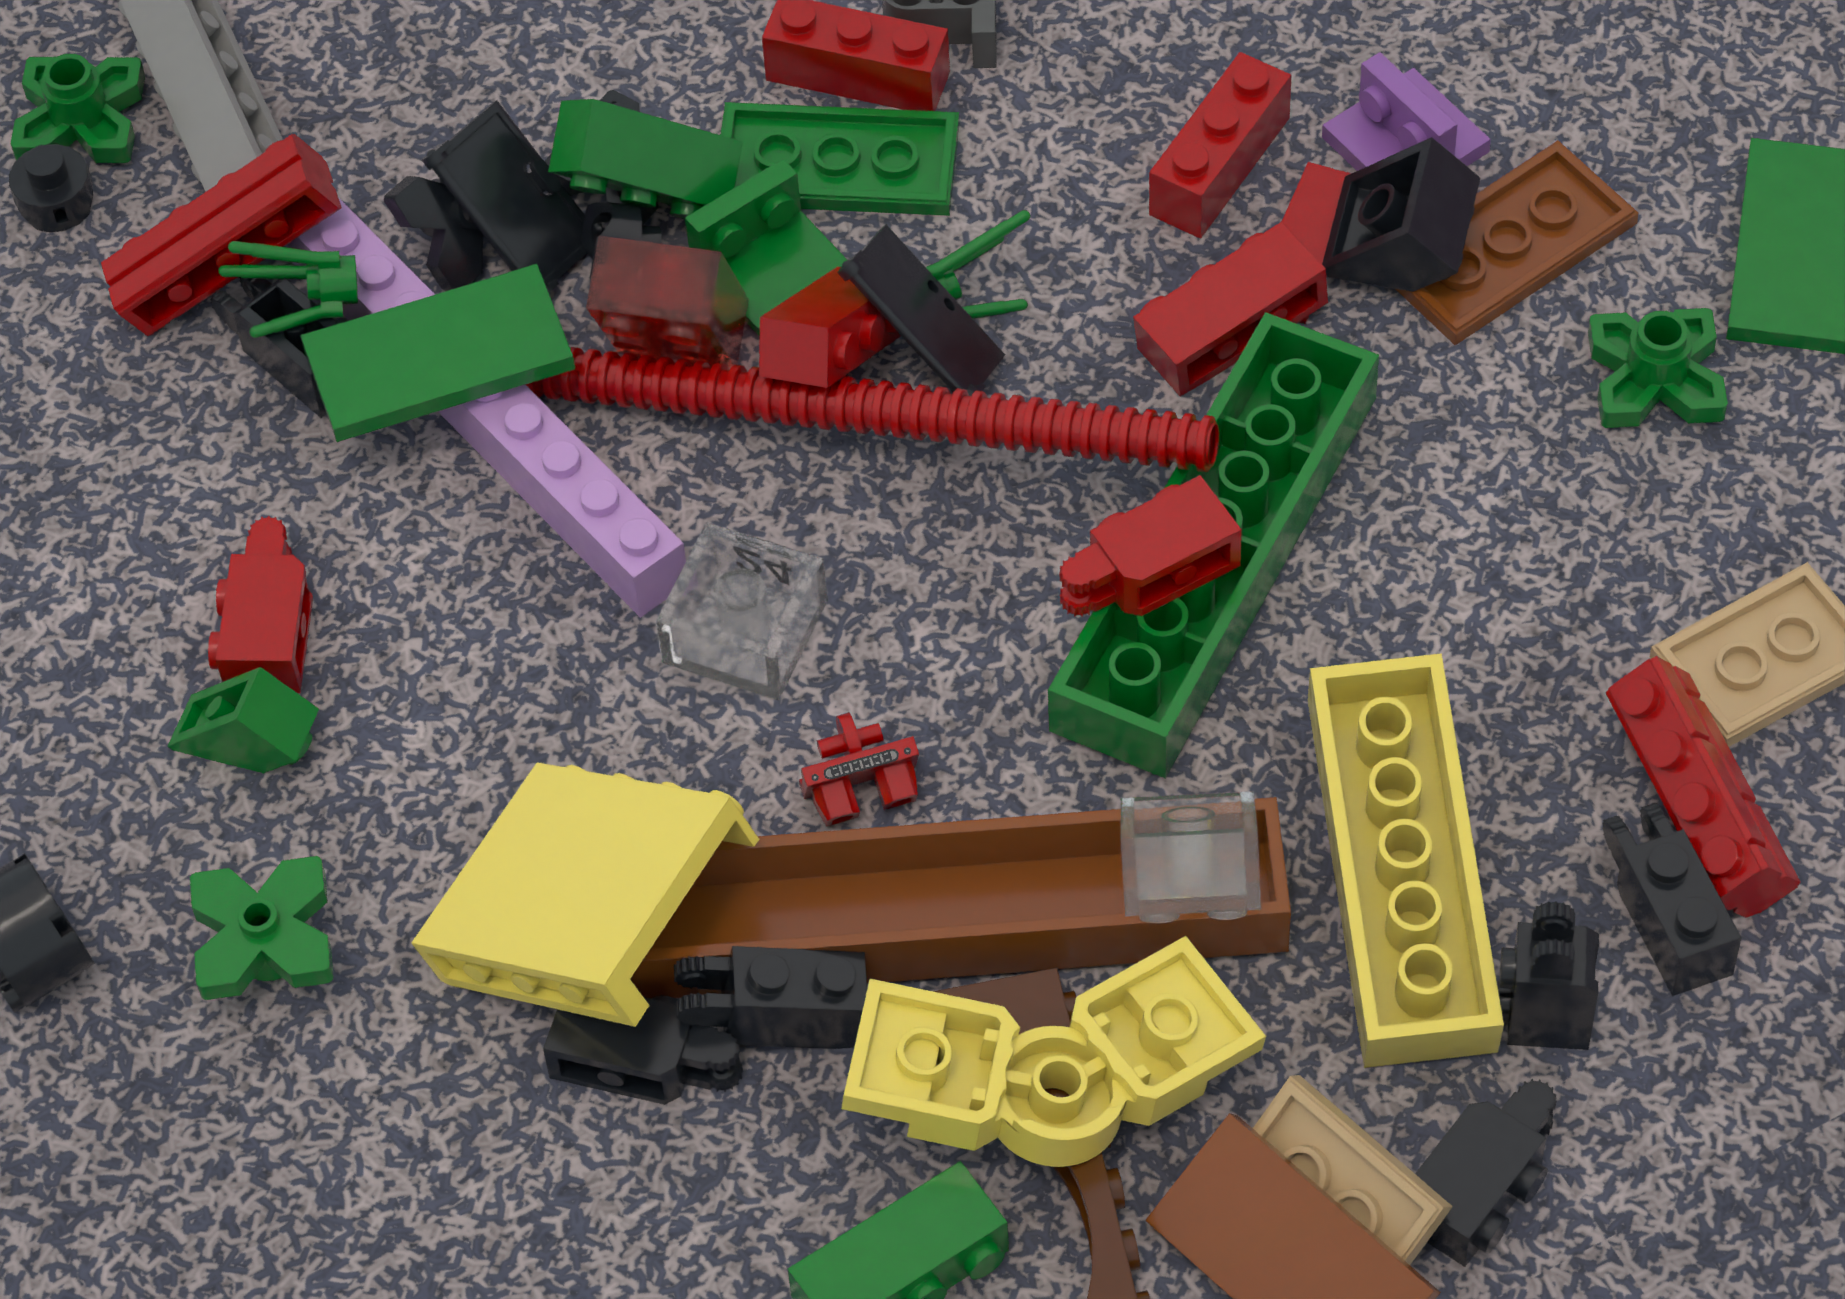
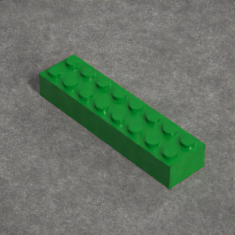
M1265 312L1206 414L1215 417L1219 427V445L1214 465L1208 472L1198 471L1196 465L1193 464L1189 470H1181L1176 466L1164 487L1175 484L1181 485L1199 475L1202 476L1242 529L1241 565L1143 616L1124 613L1116 602L1096 612L1093 610L1048 689L1049 732L1166 779L1375 402L1379 354Z

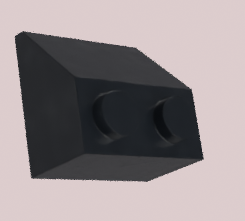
M1432 137L1345 176L1322 263L1326 268V276L1414 292L1457 274L1463 260V249L1470 220L1475 210L1474 203L1480 177Z

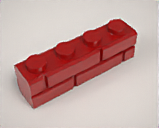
M291 134L284 140L269 145L263 154L236 172L223 176L217 185L190 203L174 209L168 218L141 236L128 240L120 250L101 262L105 280L110 286L108 291L114 310L145 335H152L169 324L174 318H178L238 278L221 276L218 272L220 266L257 265L266 259L232 253L228 249L230 242L239 241L284 247L340 210L342 207L336 189L332 185L333 179L327 162L296 134Z
M1655 656L1646 660L1610 686L1606 695L1676 830L1684 829L1727 910L1733 909L1734 913L1747 918L1763 912L1798 888V885L1801 883L1761 806L1754 804L1756 797L1707 705L1699 700L1701 694L1691 675L1677 666L1672 667L1671 663Z

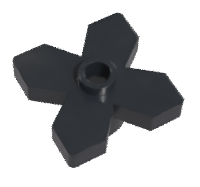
M406 176L384 196V203L400 227L420 228L425 234L432 237L426 266L442 290L448 291L468 285L482 273L483 237L485 236L440 178L428 180L422 177Z

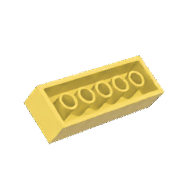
M1442 653L1310 668L1308 707L1364 1068L1498 1053L1504 1023Z

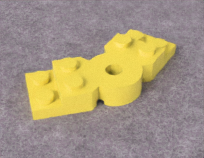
M1186 936L1076 996L1069 1027L1043 1026L1019 1034L1020 1026L1004 1006L870 979L841 1109L909 1123L907 1137L972 1151L999 1138L1009 1150L1030 1162L1051 1167L1072 1166L1086 1162L1104 1151L1116 1136L1121 1120L1150 1126L1204 1095L1209 1080L1261 1051L1266 1035ZM1057 1088L1065 1091L1069 1096L1056 1097L1047 1093L1045 1089Z

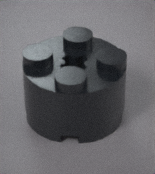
M25 853L0 867V992L15 1013L25 1006H30L95 964Z

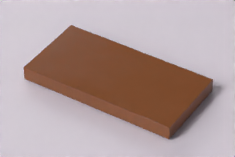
M1557 140L1477 193L1474 203L1475 210L1470 220L1463 249V260L1457 274L1414 292L1396 290L1454 345H1457L1635 226L1638 222L1639 213Z
M1231 1113L1227 1115L1145 1220L1233 1299H1436L1441 1293L1238 1115Z

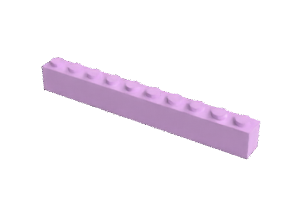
M340 198L339 201L342 207L340 210L284 246L317 252L339 251L340 256L355 255L358 304H343V315L348 320L435 295ZM292 262L297 266H306V264ZM526 385L438 411L640 618L689 584L684 543Z

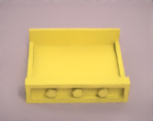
M537 762L411 943L440 981L450 986L636 1027L650 1005L630 980L720 843L725 841L755 847L759 838L744 818V810L739 802L722 791L713 790L708 793L685 789L671 782L657 784L634 780L621 773H615L612 776L589 772L575 765L561 767Z

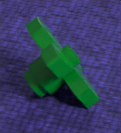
M63 54L57 57H29L25 64L22 86L26 99L35 104L37 108L15 119L10 143L15 160L39 145L58 144L70 146L77 140L95 163L130 162L135 133L131 121L119 112L142 99L145 73L141 59L137 57H107L95 67L87 59L77 54Z
M1677 309L1673 313L1669 311H1654L1645 315L1639 322L1626 312L1593 314L1590 316L1588 339L1591 359L1615 371L1599 384L1597 400L1601 425L1603 427L1640 426L1659 400L1688 424L1721 422L1725 419L1728 401L1724 377L1699 364L1715 350L1717 335L1711 309Z
M312 856L281 861L258 892L230 868L195 872L190 876L191 905L195 919L218 932L194 953L196 984L202 999L211 1000L240 996L253 979L275 981L283 978L293 988L332 982L334 978L332 950L328 935L305 923L328 903L326 873L320 857Z

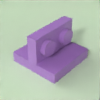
M1381 52L1361 63L1359 102L1322 125V138L1356 171L1431 137L1466 166L1490 152L1491 139L1415 68L1403 74Z

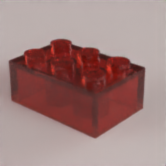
M599 236L586 309L618 353L636 354L638 359L642 355L654 356L656 361L660 357H669L672 360L688 359L692 365L698 360L706 361L710 367L716 362L724 363L729 368L734 364H738L749 298L722 252Z

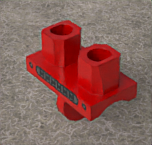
M849 712L836 716L838 735L817 740V747L822 759L844 753L845 756L801 768L802 779H799V785L804 799L813 798L814 805L826 827L859 817L860 810L852 788L853 785L874 779L884 810L915 802L918 796L914 768L917 764L919 752L914 736L862 750V747L884 741L879 723L856 729Z

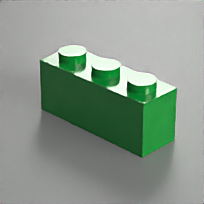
M596 99L564 100L560 104L548 172L571 178L569 187L574 190L593 194H605L606 188L620 191V201L626 204H638L639 207L655 208L656 202L671 205L670 215L685 219L688 215L735 188L743 141Z
M959 1161L789 1267L787 1270L791 1297L793 1299H944L947 1295V1289L966 1277L970 1276L973 1280L983 1278L1001 1264L1005 1257L1004 1253L1009 1251L1008 1222L964 1164Z

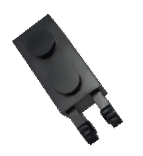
M239 277V282L244 292L252 299L244 306L230 296V294H227L226 291L223 292V290L210 299L212 308L220 319L239 336L242 350L320 418L324 417L327 413L300 335L339 323L333 318H322L259 338L251 337L249 331L253 326L318 306L312 300H308V297L286 278L278 279L272 284L264 278Z
M1658 803L1641 807V824L1649 841L1639 845L1634 841L1628 827L1620 816L1603 820V835L1619 868L1617 886L1620 897L1671 995L1675 996L1732 976L1735 970L1741 936L1684 829L1675 832L1668 818L1665 817L1661 806H1658Z
M1547 902L1536 906L1532 923L1518 922L1514 948L1502 947L1500 980H1497L1503 1021H1508L1507 1045L1589 1050L1598 998V981L1595 980V967L1599 949V933L1587 926H1575L1574 908H1571V905H1565L1564 902Z
M732 946L729 957L688 956V958H681L680 961H676V964H674V982H677V985H682L683 988L690 987V989L697 987L698 989L721 990V994L706 993L702 995L690 993V995H683L682 998H678V1001L675 1002L676 1019H679V1022H683L685 1025L691 1024L693 1026L698 1024L700 1026L723 1027V1031L725 1030L728 1034L732 1033V1037L737 1038L739 1045L825 1049L854 1048L867 993L865 952Z
M664 995L655 996L652 999L644 997L650 1006L636 1027L557 1009L543 1047L550 1079L663 1105L681 1097L685 1084L708 1090L716 1088L717 1092L719 1090L726 1092L727 1089L733 1090V1086L739 1085L738 1081L742 1079L743 1068L740 1063V1048L737 1038H733L732 1033L728 1034L725 1030L719 1032L718 1028L700 1026L698 1024L693 1026L691 1024L685 1025V1023L679 1022V1019H676L675 1002L678 999Z
M1531 1079V1082L1528 1083L1524 1081V1085L1519 1086L1518 1092L1512 1094L1502 1109L1489 1101L1469 1104L1415 1173L1453 1206L1427 1243L1466 1267L1479 1249L1488 1254L1496 1247L1509 1224V1218L1505 1214L1517 1199L1528 1203L1545 1180L1548 1168L1544 1167L1542 1162L1546 1135H1549L1550 1129H1552L1553 1109L1556 1108L1557 1102L1556 1094L1553 1093V1087L1550 1088L1548 1082L1542 1083L1540 1079L1539 1081Z

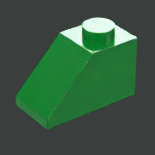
M258 667L192 694L167 747L173 751L264 774L288 764H295L304 756L312 742V734L309 731L319 708L266 670Z

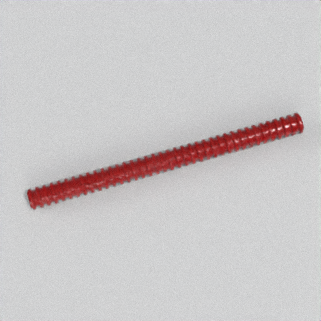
M578 347L570 348L574 357V370L525 384L538 398L545 394L547 399L558 400L563 396L565 401L576 402L579 398H581L583 403L594 404L599 400L601 405L612 406L617 402L619 407L630 408L635 404L637 409L648 410L653 406L655 411L666 412L671 408L673 413L684 414L689 409L690 413L696 416H702L707 411L708 415L714 418H720L725 413L727 418L732 420H738L743 415L746 421L757 422L762 417L764 423L775 424L780 419L782 424L786 426H794L799 421L801 427L812 428L817 423L819 428L823 430H830L836 425L838 431L849 432L854 427L859 434H868L873 429L875 435L886 436L891 431L894 437L903 439L910 433L912 439L921 441L929 435L931 441L939 443L947 437L951 444L960 445L966 439L969 446L979 447L985 441L987 447L998 449L1004 443L1006 449L1011 451H1017L1022 445L1025 452L1036 453L1040 447L1043 449L1044 454L1055 455L1058 450H1061L1063 456L1074 457L1077 452H1080L1082 458L1092 460L1096 454H1099L1101 460L1109 462L1115 456H1119L1120 462L1131 464L1134 458H1138L1140 465L1150 466L1153 460H1157L1159 467L1169 468L1175 462L1178 469L1189 470L1193 464L1196 465L1197 470L1200 472H1208L1214 465L1219 445V427L1215 417L1204 415L1201 421H1197L1194 414L1185 413L1182 419H1178L1175 412L1166 411L1162 417H1159L1157 411L1153 409H1146L1143 415H1141L1138 409L1134 407H1127L1123 413L1115 405H1108L1105 410H1101L1100 405L1097 403H1089L1086 408H1082L1080 402L1070 401L1066 406H1063L1062 401L1059 399H1050L1047 404H1044L1043 399L1040 397H1031L1028 402H1025L1024 397L1021 395H1012L1007 400L1004 394L996 392L988 398L986 392L977 390L969 396L967 390L959 388L953 394H950L949 389L946 387L938 386L932 392L928 385L919 384L913 390L909 383L900 382L895 388L892 382L882 380L876 386L874 380L863 378L857 384L855 378L845 376L840 382L838 380L828 388L759 377V367L755 366L751 367L747 372L743 365L734 364L729 370L726 364L718 362L710 367L706 361L698 360L692 365L688 359L680 358L674 363L672 358L660 357L656 361L654 356L642 355L638 359L636 354L624 353L620 357L618 352L606 351L602 355L600 350L589 349L584 353L582 348Z

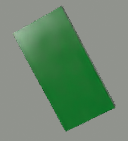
M725 102L720 135L743 141L735 187L784 159L798 174L801 209L950 216L960 124L959 112Z
M1751 138L1726 339L1845 354V149Z
M537 264L300 335L336 442L575 369L573 354Z

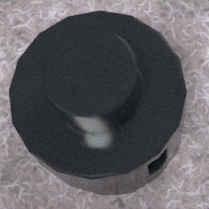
M58 144L39 145L25 152L14 162L9 173V187L19 212L35 229L49 233L66 231L79 225L88 217L93 200V183L88 165L79 152L71 147ZM60 207H65V211L62 210V209H59V210H57V211L55 212V215H54V212H53L54 209H58V208H60Z
M595 202L587 206L583 221L581 244L592 259L589 278L599 283L632 285L636 280L639 265L655 267L658 265L662 246L661 229L659 226L642 225L641 211L638 204ZM602 222L608 223L606 228L602 227Z

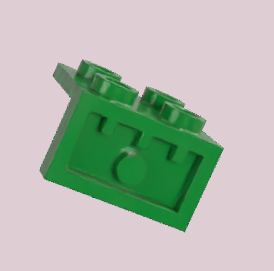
M784 159L685 217L691 263L759 336L760 317L837 266L842 267L843 262L847 261L843 254L801 211L798 174Z

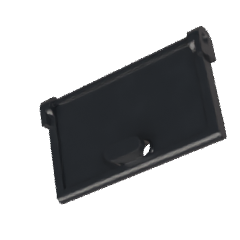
M498 100L491 103L450 140L429 150L421 160L428 170L433 169L511 271L534 264L538 265L548 293L559 284L557 280L588 253L581 244L585 214L563 187L554 173L548 172L549 166L540 157ZM527 165H530L532 172H527Z
M884 225L862 250L851 259L843 262L842 267L837 273L845 282L850 280L952 392L957 388L965 389L969 396H971L976 390L983 391L986 387L983 383L1003 359L1005 353L888 225Z

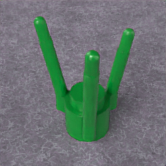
M1027 210L1020 211L926 268L955 300L962 298V291L954 271L1002 243L1004 236L1030 219V213ZM1025 299L962 306V308L974 319L1022 311L1028 307V303Z
M232 241L228 245V249L232 253L306 264V266L242 264L222 265L218 270L219 274L223 277L307 279L308 300L321 301V305L253 326L249 331L250 336L253 338L281 332L322 318L343 317V304H358L355 255L340 256L339 251L317 252Z

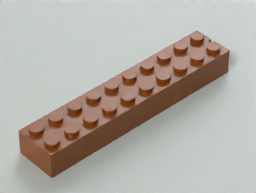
M1277 797L758 836L759 841L755 847L722 841L630 980L643 997L651 999L659 995L682 998L683 995H690V993L702 995L706 993L721 994V990L698 989L697 987L690 989V987L683 988L682 985H677V982H674V964H676V961H680L681 958H688V956L729 957L732 946L865 952L867 984L870 979L895 982L1040 971L1053 968L1066 969L1138 963L1184 936L1190 940L1203 958L1289 952L1291 908Z

